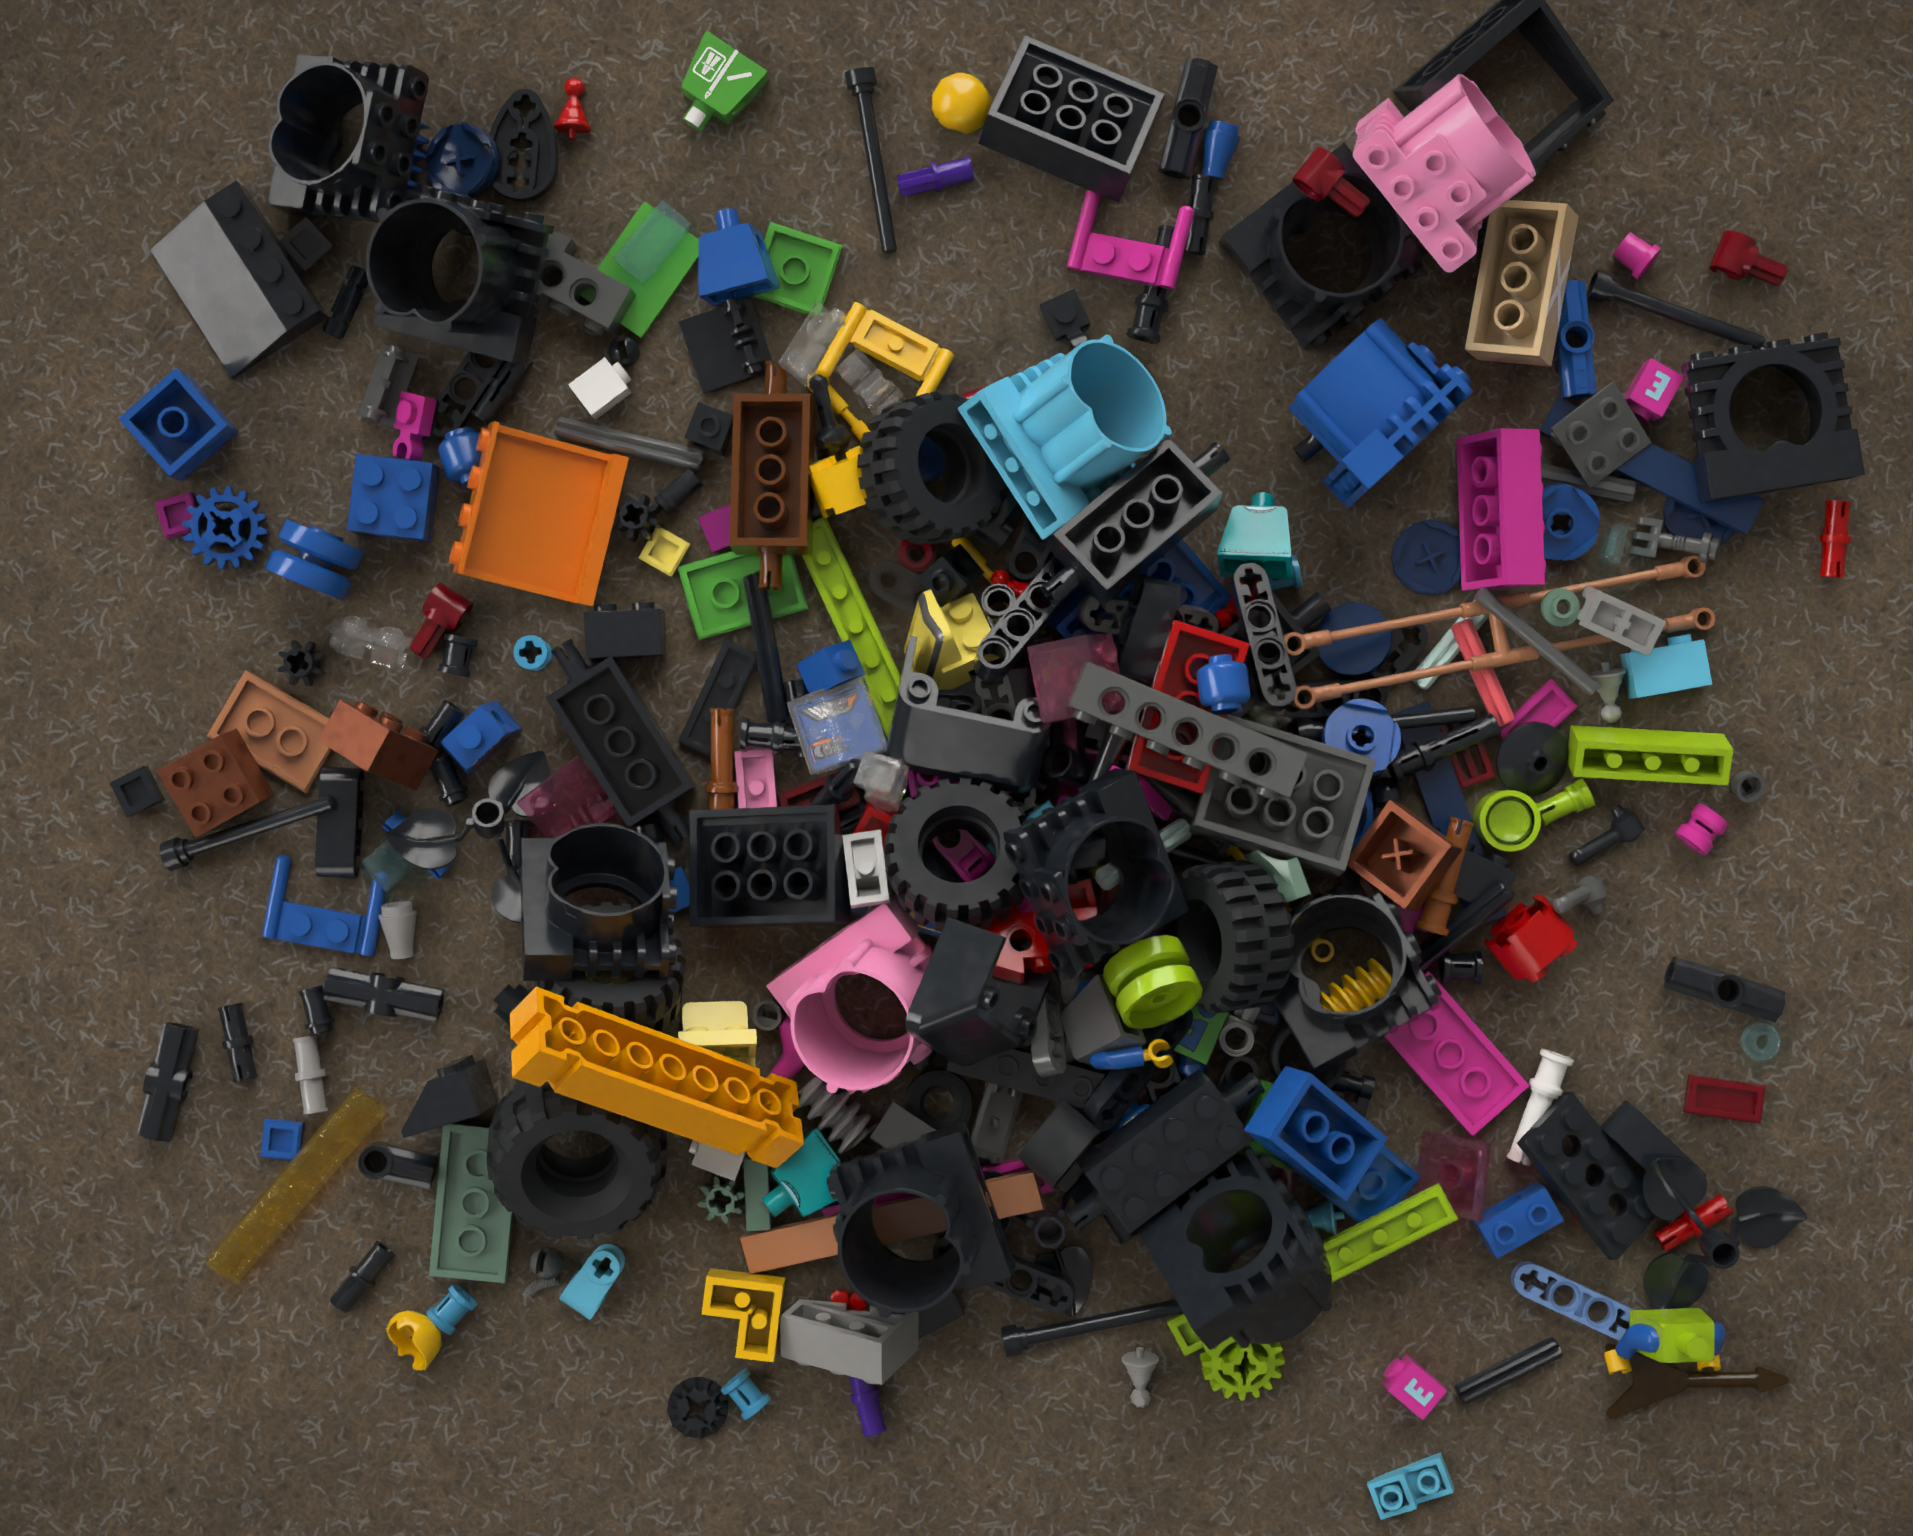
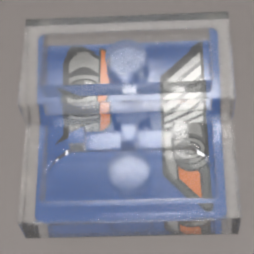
M859 677L829 690L819 689L786 702L810 775L843 767L853 758L861 761L886 752L887 741L865 678Z

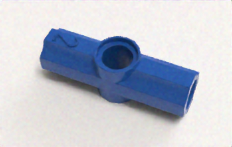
M1569 280L1566 283L1554 349L1558 361L1561 399L1577 400L1592 397L1597 393L1592 353L1595 334L1589 324L1585 281ZM1567 332L1578 335L1581 341L1580 348H1572L1568 345L1565 339Z

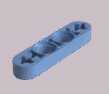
M1521 1262L1514 1267L1511 1273V1283L1514 1289L1524 1297L1618 1341L1622 1338L1626 1329L1614 1323L1617 1317V1310H1622L1618 1317L1629 1322L1630 1310H1636L1535 1262ZM1532 1270H1535L1534 1276L1548 1284V1277H1553L1546 1287L1545 1298L1540 1297L1544 1291L1535 1285L1530 1284L1527 1289H1524L1525 1283L1520 1279L1522 1273L1530 1274ZM1561 1285H1568L1573 1290V1299L1567 1305H1557L1554 1301V1291ZM1596 1301L1605 1302L1608 1308L1606 1317L1601 1321H1592L1588 1316L1590 1305ZM1613 1323H1614V1328H1613V1330H1609V1328H1610V1327L1613 1325Z

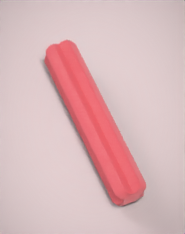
M1470 618L1461 620L1451 626L1452 633L1464 660H1469L1471 656L1486 654L1475 625ZM1487 668L1479 671L1469 669L1487 713L1494 715L1499 727L1513 721V712L1494 669Z

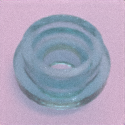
M1758 1022L1749 1025L1741 1037V1046L1744 1053L1754 1060H1769L1777 1054L1780 1048L1779 1033L1773 1026L1766 1023ZM1761 1035H1765L1767 1038V1045L1763 1049H1759L1756 1045V1040Z

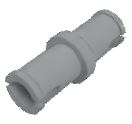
M317 1035L293 1039L298 1073H294L295 1081L300 1083L304 1109L303 1115L328 1111L323 1084L326 1070L321 1069Z

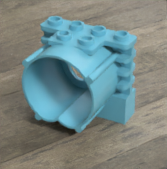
M1107 334L1101 339H1093L1081 343L1066 356L1058 353L1049 360L1046 359L1036 366L1027 368L1022 373L1019 372L1010 378L1008 376L981 389L957 408L1042 540L1059 530L1136 466L1135 461L1172 434L1170 427L1166 425L1164 401L1153 377L1136 357L1119 345L1114 344L1112 337Z

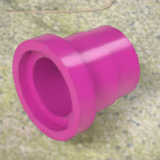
M1630 232L1615 250L1613 256L1632 271L1631 276L1638 280L1655 261L1662 249L1656 244L1653 246L1649 245Z

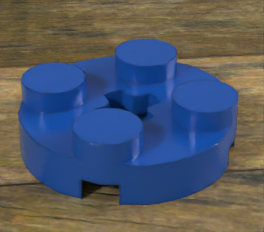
M1566 483L1544 487L1542 495L1543 521L1545 524L1543 535L1544 558L1563 561L1576 559L1585 554L1596 541L1600 521L1598 507L1593 499L1580 488ZM1557 513L1561 516L1567 513L1570 516V519L1566 522L1569 528L1564 532L1559 528L1552 531L1550 527L1554 523L1552 517Z
M1353 699L1335 709L1327 718L1323 726L1321 739L1323 744L1376 759L1372 775H1378L1397 756L1401 745V732L1397 722H1393L1392 717L1387 714L1388 710L1383 705L1368 699ZM1362 729L1365 731V737L1371 739V743H1366L1363 747H1360L1352 740L1351 735H1356L1358 730Z

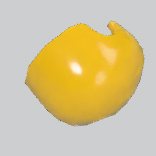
M954 73L941 79L932 93L931 106L939 123L947 129L960 131L964 134L973 133L984 126L992 105V97L984 84L975 76L966 73Z
M409 1310L396 1313L386 1327L389 1339L398 1347V1355L404 1356L409 1354L414 1357L412 1366L416 1371L426 1370L442 1346L440 1329L427 1316Z

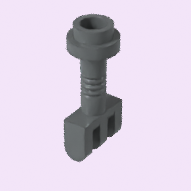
M1637 517L1636 525L1651 529L1650 533L1634 532L1633 540L1646 542L1647 548L1631 546L1630 555L1657 560L1659 548L1699 554V562L1708 563L1709 560L1716 561L1720 548V538L1713 537V533L1705 532L1702 539L1685 536L1678 537V535L1674 536L1673 534L1663 533L1665 524L1663 520Z

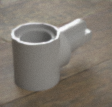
M1261 1007L1236 1010L1234 1013L1228 1012L1218 1036L1220 1045L1227 1054L1237 1057L1243 1056L1251 1050L1254 1044V1036L1259 1027L1255 1020ZM1238 1027L1245 1030L1246 1036L1241 1043L1230 1044L1225 1040V1035L1230 1029Z

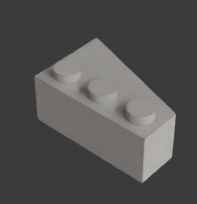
M799 1299L780 1316L781 1357L796 1361L800 1365H811L826 1369L836 1375H847L862 1379L868 1384L882 1385L919 1350V1311L906 1313V1315L891 1313L888 1318H882L875 1306H870V1312L847 1310V1303Z

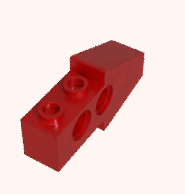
M1012 905L1011 915L1005 920L1000 921L997 917L992 919V927L986 929V931L1006 938L992 976L1017 984H1024V969L1031 968V971L1035 973L1054 970L1047 955L1049 948L1046 940L1034 924V912L1019 913L1018 906ZM1096 907L1072 909L1078 920L1088 919L1097 915ZM1021 938L1027 940L1031 947L1026 951H1017L1010 944L1015 939ZM1087 964L1082 969L1090 968L1093 965Z

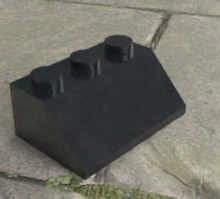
M473 1055L453 1060L451 1063L443 1065L444 1067L436 1069L438 1076L427 1081L401 1130L403 1138L478 1116L496 1104L498 1100L485 1058L474 1061Z

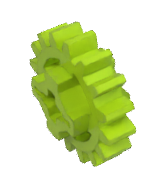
M1229 1337L1211 1350L1203 1343L1205 1352L1200 1354L1202 1366H1204L1202 1367L1204 1378L1210 1381L1214 1392L1222 1388L1224 1397L1227 1399L1233 1392L1238 1393L1240 1401H1244L1246 1392H1252L1253 1396L1258 1398L1260 1397V1387L1263 1386L1271 1390L1273 1387L1270 1378H1281L1282 1376L1279 1366L1284 1365L1285 1360L1281 1352L1283 1349L1280 1342L1272 1344L1250 1343L1247 1348H1241L1232 1337Z

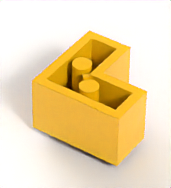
M710 1268L706 1276L702 1315L740 1319L735 1358L774 1363L786 1277Z

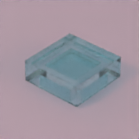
M1614 524L1605 528L1597 559L1598 564L1608 567L1620 564L1629 527Z
M388 839L360 864L386 892L415 868L414 865L398 855Z

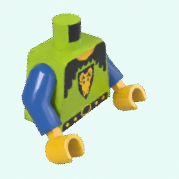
M1700 1308L1630 1310L1629 1328L1619 1340L1615 1349L1604 1354L1609 1375L1621 1371L1622 1374L1631 1372L1629 1359L1636 1352L1662 1363L1697 1362L1698 1371L1705 1367H1714V1371H1719L1721 1369L1719 1353L1726 1338V1331L1720 1322L1713 1321Z

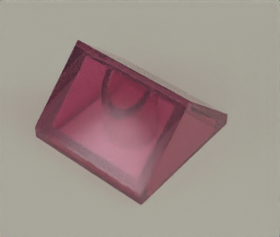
M1423 1131L1418 1174L1421 1177L1417 1181L1416 1194L1440 1183L1458 1217L1482 1221L1491 1144L1481 1137Z

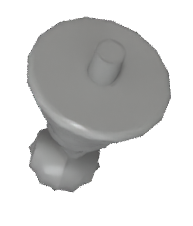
M1602 662V670L1590 672L1588 675L1600 684L1597 692L1605 704L1601 709L1602 719L1607 723H1615L1622 717L1621 707L1617 706L1615 701L1626 671L1622 668H1610L1609 662Z
M1137 1347L1136 1351L1124 1354L1121 1357V1361L1125 1365L1127 1373L1130 1375L1136 1388L1130 1396L1131 1403L1137 1408H1144L1148 1406L1151 1400L1150 1393L1145 1388L1151 1379L1156 1364L1159 1362V1357L1152 1352L1144 1351L1142 1347Z

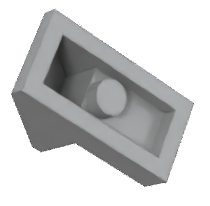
M881 829L842 835L851 908L890 903V887L886 872Z

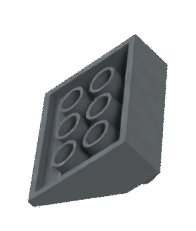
M1228 714L1227 720L1304 751L1308 755L1291 797L1279 795L1277 802L1256 794L1257 786L1243 780L1241 786H1237L1218 778L1221 771L1211 767L1204 792L1199 795L1189 832L1252 852L1259 850L1265 855L1278 860H1290L1298 857L1301 867L1334 877L1340 876L1347 867L1376 759ZM1221 737L1215 757L1219 760H1224L1231 752V745L1227 739ZM1257 752L1249 759V769L1255 775L1262 774L1267 768V759L1262 753Z

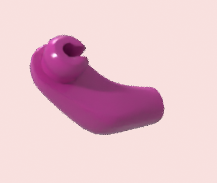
M786 1015V1018H784L779 1026L782 1053L769 1075L773 1073L791 1080L805 1064L795 1049L791 1035V1019Z

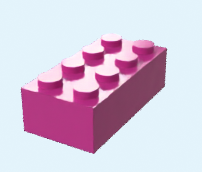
M1500 428L1456 438L1462 591H1479L1482 587H1485L1488 591L1544 585L1546 561L1544 559L1543 535L1545 524L1542 509L1543 483L1541 481L1542 446L1540 443V429Z

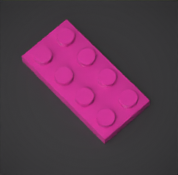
M1427 970L1423 973L1425 977L1431 974ZM1435 979L1442 995L1437 997L1439 1008L1426 1012L1414 1022L1410 1021L1399 1027L1392 1034L1388 1033L1383 1037L1471 1136H1474L1530 1085Z

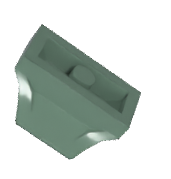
M1259 850L1243 855L1247 861L1258 865L1267 871V875L1274 878L1278 884V892L1284 894L1287 902L1311 894L1298 857L1290 860H1277Z

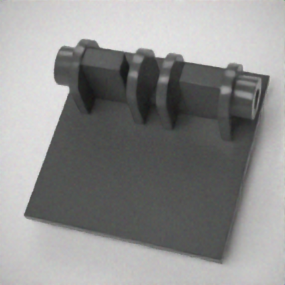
M1613 381L1551 427L1553 432L1549 434L1551 440L1557 446L1562 445L1588 488H1592L1651 443Z

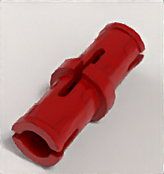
M1825 500L1823 535L1820 534L1819 542L1823 543L1819 577L1845 578L1847 544H1851V536H1848L1851 501Z
M1721 1194L1716 1195L1713 1199L1694 1209L1695 1213L1708 1228L1733 1215L1731 1208H1726L1728 1203ZM1685 1210L1681 1213L1682 1217L1653 1232L1656 1239L1661 1241L1659 1244L1665 1253L1670 1252V1250L1694 1236L1700 1238L1703 1234Z

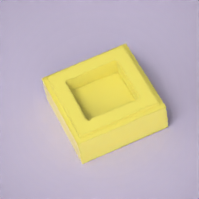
M656 527L652 533L653 540H648L638 558L673 577L691 544L663 528Z

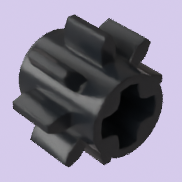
M645 494L640 496L639 501H635L628 495L625 496L626 503L622 508L616 509V513L620 515L621 520L615 526L616 529L621 532L629 530L627 537L633 542L637 541L639 535H643L650 541L653 540L651 533L656 527L663 528V524L658 521L657 514L662 511V507L657 504L649 506L650 497ZM641 511L644 514L640 516L641 523L637 525L634 523L637 520L636 513Z
M292 640V649L290 651H279L278 654L284 658V666L279 667L277 670L278 672L291 675L288 683L290 685H296L300 678H303L306 686H313L314 681L312 677L314 675L326 674L320 668V661L325 660L327 655L313 652L316 647L315 642L309 641L305 648L302 649L298 641ZM297 657H303L309 663L307 670L299 669L300 666L295 663Z

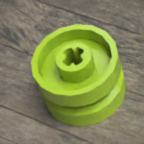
M1163 935L1137 941L1119 951L1105 965L1103 978L1110 993L1117 998L1116 1007L1127 1027L1144 1029L1165 1024L1182 1016L1194 1007L1202 997V985L1196 972L1188 966L1189 957L1183 944L1177 937Z

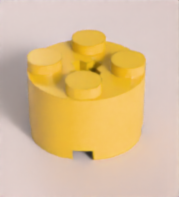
M860 445L845 452L847 458L836 461L835 455L814 462L809 466L812 472L809 474L810 485L823 518H827L832 514L830 508H833L837 515L866 504L864 500L867 498L865 489H860L858 478L862 477L861 468H857L858 454H862L864 449Z

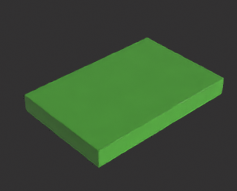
M645 201L642 203L597 268L600 272L630 287L636 294L620 323L623 327L643 340L699 260V239ZM591 288L585 289L581 292L580 297L591 304L596 298V290Z
M732 551L678 567L699 641L751 626L743 579L748 574L759 573L760 556L736 555ZM786 555L783 557L782 566L783 590L773 591L770 576V591H768L772 619L809 609L794 556Z

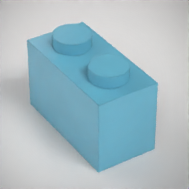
M1691 634L1667 638L1669 646L1653 647L1649 656L1632 648L1631 653L1620 654L1622 667L1626 671L1624 678L1628 699L1712 685L1704 639L1692 641Z

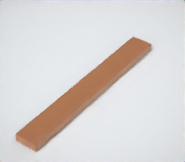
M1032 1170L986 1180L999 1219L1044 1209L1045 1204L1037 1174ZM915 1195L873 1205L872 1218L874 1228L883 1244L947 1230L946 1218L940 1207L921 1196ZM839 1213L772 1227L771 1230L742 1234L740 1240L749 1273H758L838 1255V1243L834 1236L833 1224L836 1223L835 1219Z

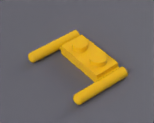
M854 302L820 362L817 373L829 378L850 342L853 344V347L918 381L922 380L923 383L916 394L917 396L937 390L955 355L947 349L939 348L938 344L872 309L869 311L862 304Z

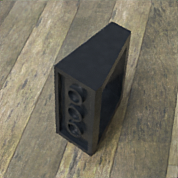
M1498 0L1398 86L1393 93L1411 113L1458 74H1463L1511 31L1517 28L1578 98L1523 146L1537 174L1547 166V158L1556 150L1562 151L1576 141L1577 136L1575 134L1585 125L1589 127L1601 120L1606 114L1604 109L1614 99L1545 0Z

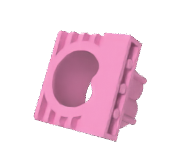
M1458 74L1406 117L1400 113L1388 97L1357 123L1355 132L1358 136L1353 151V158L1445 272L1455 271L1476 254L1478 230L1482 228V220L1533 182V177L1536 175L1534 166L1523 148L1522 142L1497 114L1475 82L1470 81L1462 74Z
M893 894L890 895V903L875 905L852 921L851 924L842 928L777 974L766 985L791 1019L792 1040L799 1057L814 1075L828 1083L826 1088L830 1093H835L839 1088L846 1089L850 1095L857 1090H861L864 1094L872 1088L890 1083L902 1073V1068L911 1061L915 1065L932 1052L929 1047L907 1032L892 1039H874L862 1035L845 1021L836 1001L835 991L838 979L844 975L862 973L888 986L899 998L906 1013H908L932 956L933 949L920 938L918 932L921 929L911 915L899 906L898 898Z

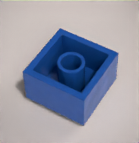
M178 368L171 371L119 418L120 422L170 477L182 482L239 432L190 375Z
M356 454L347 531L359 535L431 543L440 467L428 462Z

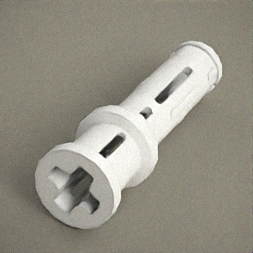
M1541 1048L1539 1053L1542 1059L1535 1078H1530L1529 1089L1532 1092L1510 1152L1507 1154V1158L1518 1163L1522 1161V1164L1528 1166L1531 1165V1161L1518 1146L1517 1142L1551 1107L1553 1100L1558 1099L1562 1095L1563 1090L1560 1086L1567 1067L1572 1066L1574 1062L1573 1059Z

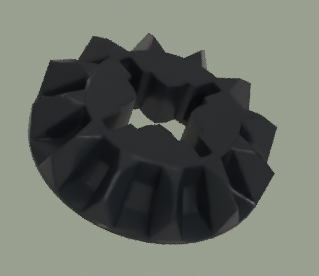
M691 1377L680 1382L673 1389L668 1400L667 1413L672 1427L681 1432L684 1437H693L700 1440L716 1434L725 1423L729 1408L727 1396L721 1392L720 1385L705 1377ZM689 1397L697 1403L706 1402L710 1399L704 1409L705 1419L701 1418L698 1414L685 1418L691 1408Z

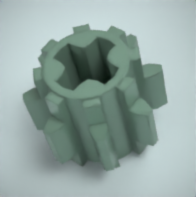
M715 1175L713 1187L707 1184L701 1186V1191L707 1197L700 1200L697 1205L698 1207H707L709 1210L708 1221L716 1215L721 1216L722 1221L726 1224L729 1221L730 1212L741 1214L743 1208L736 1201L745 1196V1191L735 1190L733 1186L736 1179L735 1181L730 1180L729 1183L722 1182L720 1175ZM718 1190L722 1191L723 1196L731 1197L726 1204V1208H721L720 1202L713 1203L712 1201Z

